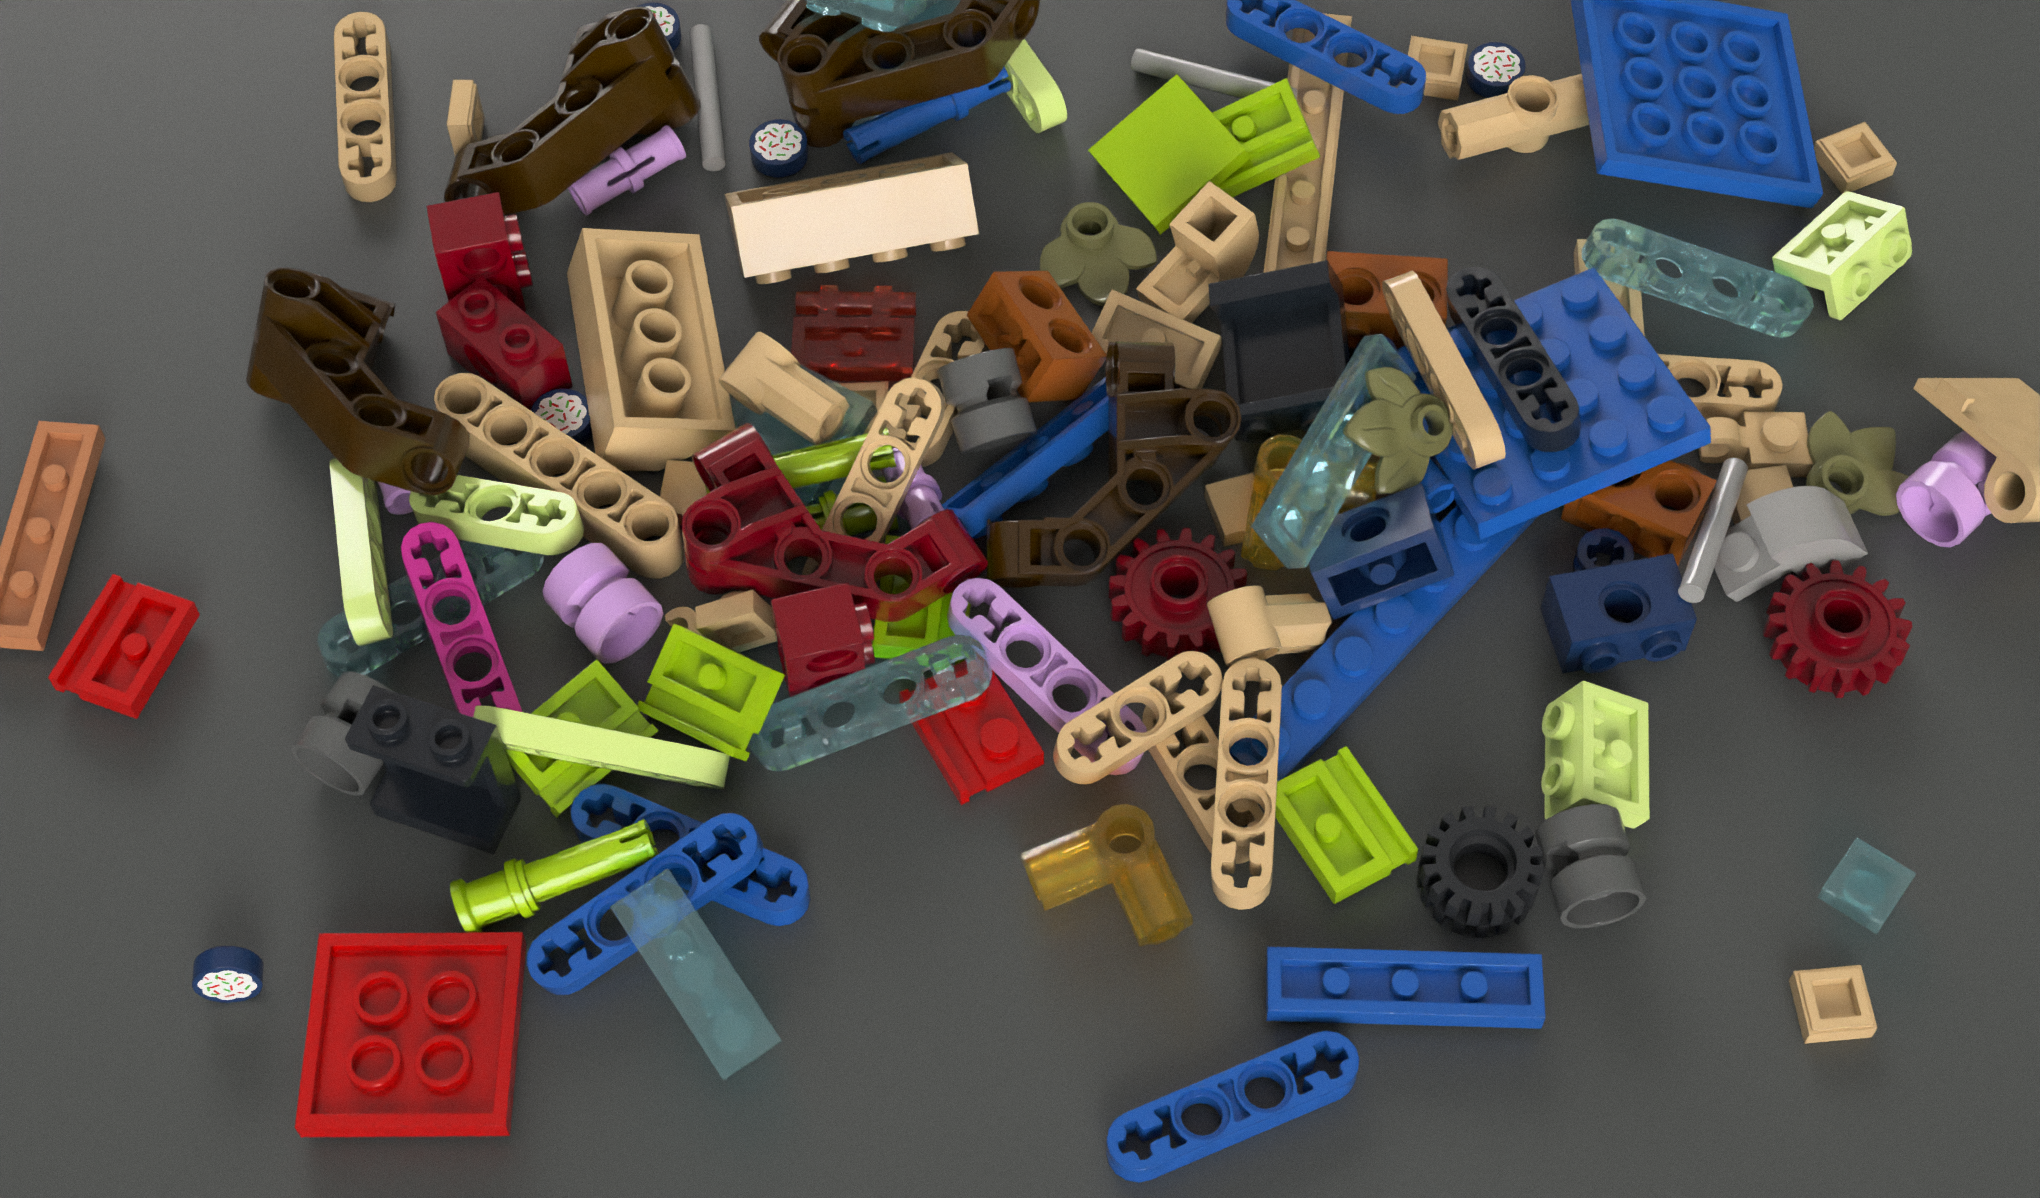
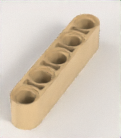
M458 373L449 376L439 384L434 396L437 411L446 413L465 426L469 434V447L465 455L467 458L504 483L562 492L571 496L577 505L584 525L583 537L592 543H603L609 547L624 565L637 574L646 578L660 579L670 576L679 569L684 561L685 550L676 511L667 501L483 378L472 373ZM518 442L517 444H513L510 446L508 445L510 443ZM559 473H566L562 476L552 477L553 475ZM606 504H614L606 509H597ZM652 536H663L655 541H644Z

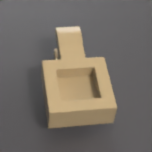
M1744 411L1739 423L1727 417L1706 419L1711 427V443L1698 448L1700 461L1721 463L1729 458H1738L1747 464L1748 470L1786 465L1790 477H1807L1813 466L1807 447L1808 431L1804 412Z
M754 590L727 593L719 600L696 606V612L689 607H677L665 614V621L670 626H673V623L688 628L736 652L776 642L772 607Z

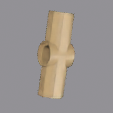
M1582 74L1551 82L1539 76H1522L1511 83L1506 94L1441 110L1438 126L1441 132L1443 148L1450 159L1456 157L1458 160L1505 147L1516 152L1532 153L1542 149L1548 142L1550 135L1589 125Z

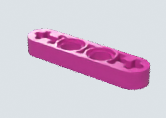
M435 522L420 523L411 528L404 536L401 545L403 564L457 712L474 717L475 707L481 706L479 699L485 698L490 694L494 707L522 712L457 537L451 529ZM427 543H433L437 551H442L440 558L446 579H441L434 583L428 561L425 558H420L422 556L421 546ZM449 596L461 597L469 603L471 607L470 613L464 621L458 624H444L437 620L433 614L435 606L440 600ZM472 652L485 655L492 663L488 675L475 682L464 681L454 671L459 658ZM498 688H502V689H503L502 692H499V691H496V690H497ZM464 700H472V701H471L470 703H465Z

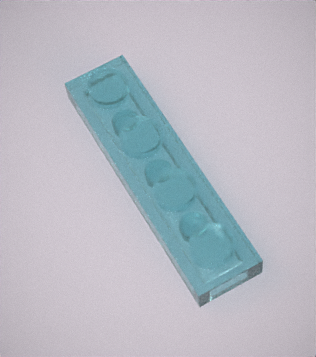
M1383 334L1363 337L1251 525L1253 530L1288 569L1307 567L1372 453L1361 448L1343 434V428L1356 411L1372 401L1365 381L1366 371L1391 367L1408 375L1413 382L1416 379V375Z

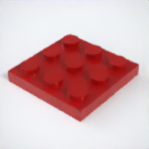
M523 932L319 933L295 1129L300 1137L510 1136L527 946Z

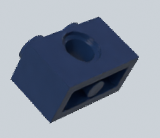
M1422 483L1302 528L1311 574L1333 620L1454 576L1443 530Z
M1673 553L1549 576L1540 609L1562 674L1584 670L1587 673H1600L1613 668L1618 663L1643 658L1652 662L1663 661L1674 657L1680 651L1686 650L1697 617L1692 604L1683 600L1678 593L1682 577ZM1610 615L1621 616L1630 623L1615 621Z

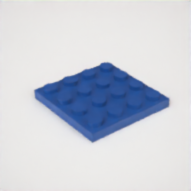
M1571 0L1597 174L1806 208L1814 207L1822 197L1823 190L1787 13L1714 0Z
M1594 267L1514 300L1577 399L1581 422L1580 436L1572 446L1565 450L1542 452L1532 448L1525 441L1456 325L1447 328L1497 421L1505 445L1506 455L1504 459L1474 470L1467 463L1453 435L1444 451L1430 457L1445 477L1454 484L1452 488L1454 490V500L1480 540L1711 443L1710 425ZM1498 330L1488 334L1484 340L1490 344L1501 345L1510 342L1516 335L1507 330ZM1406 346L1398 348L1397 351L1401 361L1400 371L1409 376L1421 394H1431ZM1521 371L1512 375L1509 381L1517 386H1528L1539 381L1542 376L1534 371ZM1546 403L1539 406L1540 419L1547 418L1551 424L1556 423L1547 412ZM1423 418V426L1428 433V424L1426 419Z

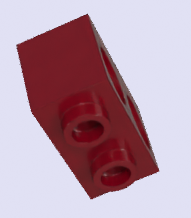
M499 192L426 206L434 253L448 301L482 276L521 310L526 312L522 288L533 286L526 251H521L524 250L517 214L505 216Z
M849 582L771 600L776 645L783 674H785L784 679L791 705L866 688L865 665L875 663L871 642L874 640V633L866 602L854 604Z

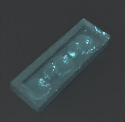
M667 868L610 906L723 1080H727L783 1042L671 870Z

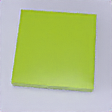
M1177 74L1088 149L1093 158L1160 235L1170 227L1169 224L1209 181L1219 186L1250 159L1242 145Z

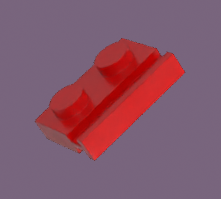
M112 574L48 676V679L57 691L62 693L65 690L78 694L82 700L137 719L200 616L198 609L193 601L141 583H137L135 586L124 582L121 576Z
M977 655L925 679V685L911 692L908 688L899 692L901 707L961 805L969 802L970 796L984 789L986 792H989L1044 765V751L994 671Z

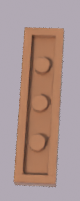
M38 421L0 546V648L44 651L106 439L99 425Z

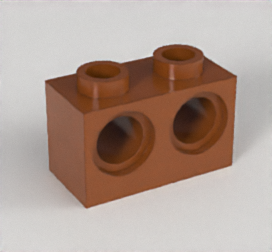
M1327 251L1326 260H1328L1343 284L1349 350H1354L1361 339L1380 336L1390 338L1397 349L1405 346L1387 309L1382 282L1410 271H1414L1418 275L1444 325H1446L1448 259Z
M1048 270L993 272L967 313V317L990 351L1002 348L1014 349L1023 380L1017 391L1021 397L1027 398L1029 402L1078 399L1083 395L1106 361V353Z
M1669 460L1617 482L1619 485L1612 484L1565 504L1561 520L1589 532L1603 528L1618 531L1628 538L1634 552L1648 558L1673 553L1677 566H1679L1705 515L1717 480L1701 474L1691 465L1675 463ZM1662 505L1673 507L1678 511L1669 510Z

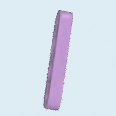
M983 578L967 579L960 583L952 593L947 619L949 627L954 634L1058 733L1066 723L1114 694L996 583ZM968 602L975 607L983 602L989 605L990 609L987 619L980 614L973 619L968 618L965 615ZM1005 622L1011 624L1004 628L996 643L990 641L994 628L1000 632ZM1014 641H1027L1037 647L1041 655V661L1033 667H1018L1009 660L1005 649ZM1060 685H1075L1085 693L1088 702L1087 706L1077 712L1064 711L1054 702L1052 691ZM1125 705L1120 710V718L1123 724L1134 732H1147L1146 726L1141 719ZM1102 720L1106 725L1102 737L1093 743L1084 746L1078 738L1074 739V748L1082 756H1086L1091 763L1095 762L1094 757L1100 744L1106 741L1108 735L1110 736L1105 720ZM1144 752L1111 772L1110 775L1127 774L1135 769L1142 759Z

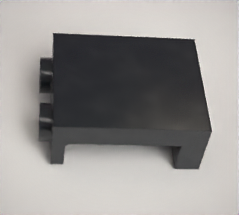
M1328 260L1208 284L1210 307L1221 321L1226 392L1235 400L1241 413L1240 429L1234 436L1236 441L1242 440L1246 443L1254 444L1265 443L1274 440L1278 435L1277 433L1299 429L1312 433L1325 432L1334 429L1338 422L1350 420L1355 414L1343 284Z
M373 685L351 725L345 741L350 750L383 760L387 769L370 802L374 815L495 854L521 801V796L497 725Z

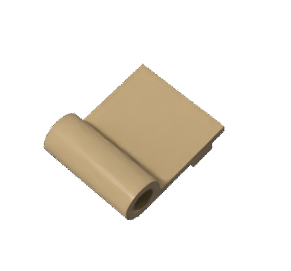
M1918 378L1913 389L1997 457L1984 484V498L1993 516L2004 523L2040 522V395L2019 378Z

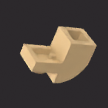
M1210 181L1169 224L1176 246L1136 288L1139 299L1145 304L1190 323H1193L1210 304L1208 284L1243 277L1253 260L1259 241V230L1255 214Z

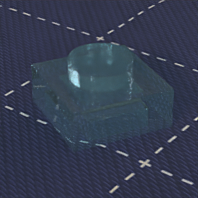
M1856 837L1824 884L1818 898L1878 934L1910 886L1916 873Z

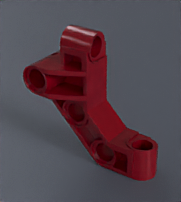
M745 423L692 454L696 470L710 493L696 500L687 508L682 519V533L687 574L691 583L704 593L720 595L733 589L745 592L754 590L758 595L780 598L849 582L854 604L866 602L870 619L898 622L912 616L941 597L953 593L960 583L967 579L978 577L988 565L987 559L952 509H946L930 516L913 530L889 544L822 531L775 463L762 437L750 423ZM808 556L814 559L820 567L814 573L798 575L791 572L786 565L793 558ZM897 575L909 584V588L899 594H888L881 591L877 587L876 582L884 576Z

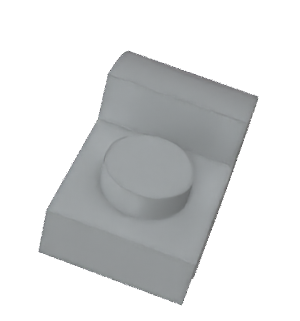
M1798 486L1767 494L1748 503L1747 507L1751 516L1727 529L1714 569L1726 596L1739 602L1791 571L1801 577L1807 564L1813 563L1821 574H1827L1832 560L1839 561L1842 568L1867 555L1868 552L1843 500L1821 487Z

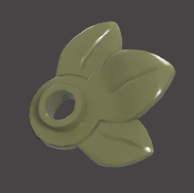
M1085 202L1076 205L1070 210L1062 221L1060 236L1043 248L1040 257V271L1048 270L1060 288L1077 284L1080 293L1086 299L1096 305L1104 306L1112 289L1124 295L1127 294L1129 269L1138 270L1151 267L1157 263L1155 247L1146 233L1138 228L1119 225L1111 211L1104 205L1095 202ZM1085 233H1094V234H1096V235H1084V234H1085Z
M1382 367L1365 372V381L1372 401L1356 411L1343 428V434L1361 448L1376 456H1380L1375 472V490L1379 494L1391 495L1416 486L1423 480L1430 457L1444 451L1450 443L1453 423L1450 424L1449 410L1439 398L1431 394H1421L1409 376L1402 371L1391 367ZM1423 418L1427 421L1428 433L1424 429Z
M1829 411L1821 416L1810 428L1807 437V447L1814 466L1807 475L1806 486H1817L1830 491L1845 502L1850 515L1859 509L1880 516H1888L1900 512L1897 506L1896 493L1899 486L1909 476L1892 471L1896 449L1895 430L1891 427H1869L1850 433L1843 421L1834 412ZM1829 481L1837 483L1842 488L1843 493L1834 489Z

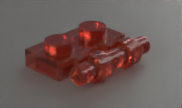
M820 285L819 291H796V315H818V317H794L791 354L800 363L802 369L821 381H901L911 378L914 372L915 320L914 318H893V316H916V292H893L892 286H874L873 292L839 291L838 285ZM839 315H872V317H839Z

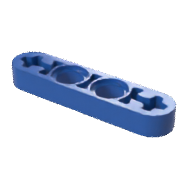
M1227 0L1226 25L1229 31L1238 38L1386 112L1405 114L1414 111L1420 106L1424 96L1426 71L1414 58L1296 0ZM1303 28L1312 32L1315 38L1309 42L1298 43L1287 38L1285 34L1289 30ZM1342 53H1354L1363 58L1364 63L1357 67H1345L1337 63L1334 58ZM1400 81L1405 82L1399 85L1398 88L1392 87L1398 85Z
M607 784L592 785L582 790L574 799L571 807L572 823L581 843L623 828L622 826L633 825L642 819L647 821L651 832L658 829H668L675 832L680 839L704 824L633 793ZM607 807L612 808L615 821L618 824L603 820L598 828H594L589 815L591 813L602 815ZM729 833L723 834L718 839L722 846L719 853L730 854L736 859L743 854L739 846L743 839H735ZM763 848V856L756 868L758 883L750 880V874L712 900L766 924L783 926L790 925L801 919L808 910L811 899L807 874L801 865L792 859ZM697 850L689 857L702 869L705 860ZM671 868L660 876V879L690 891L692 877L688 870ZM783 881L790 882L792 897L781 895L776 903L769 902L765 886L777 889Z
M722 813L709 819L541 933L532 942L527 953V967L531 977L545 990L556 995H570L581 990L750 875L758 867L763 856V843L759 833L745 817L735 813ZM729 832L735 839L746 835L747 837L739 844L743 854L738 859L732 861L726 854H723L707 864L715 874L708 881H706L700 867L689 857L698 850L704 860L708 861L721 851L722 846L718 839L723 834ZM671 868H683L688 870L692 877V886L689 893L683 899L676 902L661 900L657 894V882L660 876ZM615 906L631 908L635 915V925L632 932L627 937L618 941H610L603 938L600 931V922L603 915ZM582 928H585L587 936L602 950L595 958L585 947L572 955L568 960L572 970L563 977L554 970L546 973V970L553 964L550 953L555 948L560 947L568 954L585 944L576 935Z
M1331 1031L1313 1033L1125 1112L1114 1120L1108 1130L1106 1143L1108 1163L1115 1174L1126 1181L1138 1183L1149 1181L1333 1103L1347 1095L1355 1084L1359 1066L1357 1049L1348 1038L1340 1033ZM1323 1054L1329 1062L1337 1060L1342 1062L1339 1065L1337 1078L1330 1079L1325 1071H1318L1304 1077L1302 1086L1304 1094L1299 1095L1297 1093L1295 1078L1307 1074L1314 1069L1316 1055ZM1288 1065L1294 1066V1074L1287 1067ZM1255 1078H1271L1278 1082L1283 1089L1284 1098L1275 1107L1268 1109L1258 1108L1247 1099L1244 1091L1245 1087ZM1199 1103L1207 1104L1219 1113L1222 1123L1212 1134L1204 1136L1193 1134L1182 1123L1181 1116L1185 1109ZM1169 1118L1172 1138L1179 1147L1171 1148L1170 1137L1167 1135L1150 1144L1148 1159L1140 1160L1134 1151L1122 1153L1126 1149L1128 1134L1136 1133L1141 1141L1151 1140L1162 1135L1163 1122L1161 1119Z

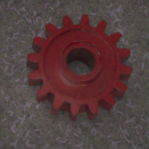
M1183 528L1179 540H1170L1165 530L1159 529L1157 530L1156 544L1149 546L1140 538L1134 540L1133 558L1119 555L1116 564V575L1110 576L1109 581L1110 616L1112 621L1122 622V639L1125 642L1135 639L1142 646V655L1148 657L1151 653L1166 657L1167 661L1187 651L1205 653L1210 649H1214L1220 653L1221 649L1207 603L1223 593L1246 587V569H1234L1235 551L1231 548L1219 554L1214 552L1215 536L1211 534L1205 537L1200 544L1192 542L1190 528ZM1172 595H1183V596H1186L1187 598L1178 599V598H1173V597H1171V596H1172Z
M1832 560L1827 574H1821L1813 563L1805 566L1800 579L1788 574L1783 581L1780 591L1774 592L1766 611L1769 617L1763 629V636L1775 639L1769 656L1772 660H1781L1787 669L1785 676L1789 680L1796 678L1807 685L1808 691L1812 693L1820 690L1834 693L1835 698H1843L1845 692L1857 690L1864 696L1870 693L1875 680L1887 684L1891 680L1897 666L1901 665L1910 647L1906 639L1912 629V621L1899 618L1906 604L1904 599L1893 598L1887 600L1884 596L1890 582L1885 578L1875 582L1873 585L1864 581L1866 567L1861 565L1855 569L1852 576L1843 574L1842 566L1837 560Z

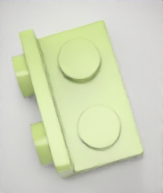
M1845 191L1772 257L1775 275L1824 291L1829 317L1843 320L1911 257L1912 242L1909 235L1905 207Z
M1583 680L1549 703L1543 716L1542 732L1545 735V770L1542 775L1541 787L1545 794V819L1578 806L1607 804L1618 809L1624 826L1634 829L1650 819L1648 703Z

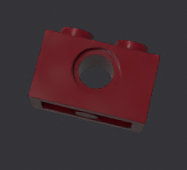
M482 276L435 312L448 355L469 373L483 378L530 411L535 401L543 394L555 389H570L573 386L563 344Z

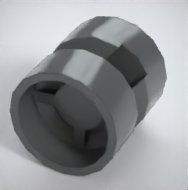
M1002 348L971 355L948 363L937 370L946 404L957 407L958 410L951 423L960 454L966 455L995 449L1026 439L1037 433L1028 399L1017 396L1016 390L1023 383L1013 348Z
M349 671L341 674L323 700L321 707L325 716H313L292 745L291 752L296 761L315 778L343 793L358 796L364 794L384 762L383 760L350 750L345 737L372 686L392 690L368 676Z
M1607 804L1578 806L1553 815L1537 827L1535 837L1537 844L1541 845L1544 868L1549 874L1555 876L1551 881L1550 888L1559 919L1563 925L1572 928L1603 926L1634 914L1644 905L1646 895L1637 866L1633 859L1625 857L1629 852L1630 844L1617 808Z

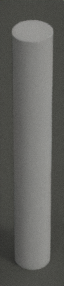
M698 24L690 29V43L695 92L701 106L697 114L702 165L708 171H719L725 167L726 162L712 29L708 25Z
M1139 48L1135 50L1131 60V69L1133 71L1170 80L1177 74L1187 85L1241 99L1275 84ZM1292 87L1297 99V89Z
M1729 458L1724 461L1678 589L1680 597L1687 602H1700L1706 593L1748 471L1747 464L1741 459Z

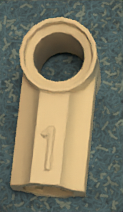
M762 332L755 333L718 379L721 386L746 408L759 415H763L766 411L814 445L831 440L842 426L845 413L849 408L845 397L802 369L797 359L786 348Z
M1254 585L1228 591L1214 597L1207 603L1227 667L1242 659L1257 658L1265 660L1276 654L1311 652L1325 643L1327 629L1332 623L1325 602H1317L1309 593L1265 596L1263 587Z

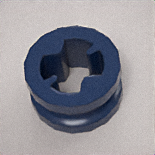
M1603 528L1587 532L1579 541L1572 564L1573 572L1597 568V553L1610 555L1609 563L1611 565L1633 561V546L1628 538L1615 530Z

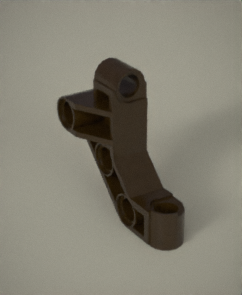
M786 0L759 35V42L764 51L779 65L794 121L805 132L807 144L812 147L823 148L838 143L844 137L843 131L851 128L856 120L977 88L993 81L1022 40L1030 33L1038 16L1040 0H961L952 13L895 29L824 0Z
M632 7L608 13L600 21L582 25L578 28L574 43H571L557 95L511 132L467 144L466 148L461 149L455 156L444 192L445 202L499 192L505 215L538 208L558 197L634 134H655L666 125L670 126L671 129H675L691 121L701 107L700 100L681 64L674 57V51L652 11L647 7Z
M284 267L270 270L265 275L256 323L257 329L254 333L246 377L248 386L257 394L290 404L337 460L351 473L422 495H438L452 488L469 447V434L465 426L446 413L398 400L371 371L379 343H382L389 316L394 317L396 303L340 287L330 278L301 269Z
M1109 342L1106 357V391L1109 400V481L1071 518L1044 517L1043 520L1000 521L995 523L988 519L987 579L1005 588L1035 586L1076 587L1093 581L1205 471L1213 467L1240 429L1241 413L1235 400L1225 392L1214 389H1174L1176 363L1173 343ZM1197 428L1206 432L1208 436H1205L1202 433H1200L1197 430ZM1137 479L1146 481L1155 491L1156 502L1149 505L1137 504L1127 494L1126 483ZM1074 539L1084 541L1093 550L1094 562L1087 566L1074 565L1064 555L1063 544L1068 540Z

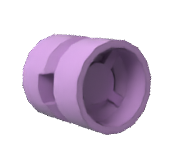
M1962 431L1956 434L1933 455L1931 461L1919 467L1899 486L1896 493L1897 506L1904 520L1918 535L1937 546L1953 547L1960 544L1982 523L1985 516L1991 514L1984 498V484L1997 457L1967 432Z
M590 543L568 554L553 568L545 581L542 593L546 603L565 624L575 629L576 636L597 660L604 664L616 663L638 651L654 635L663 617L662 605L641 582L634 578L626 579L629 569L609 547L603 543Z

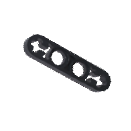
M1471 267L1455 273L1448 281L1446 287L1451 319L1525 441L1532 448L1542 452H1557L1572 446L1579 438L1581 431L1577 399L1499 276L1493 271L1482 267ZM1472 295H1476L1479 300H1485L1486 310L1479 313V306ZM1498 330H1507L1516 335L1513 340L1501 345L1490 344L1484 340L1488 334ZM1521 371H1534L1542 376L1539 381L1528 386H1517L1509 381L1512 375ZM1546 403L1547 412L1556 423L1551 424L1547 418L1540 419L1539 406Z

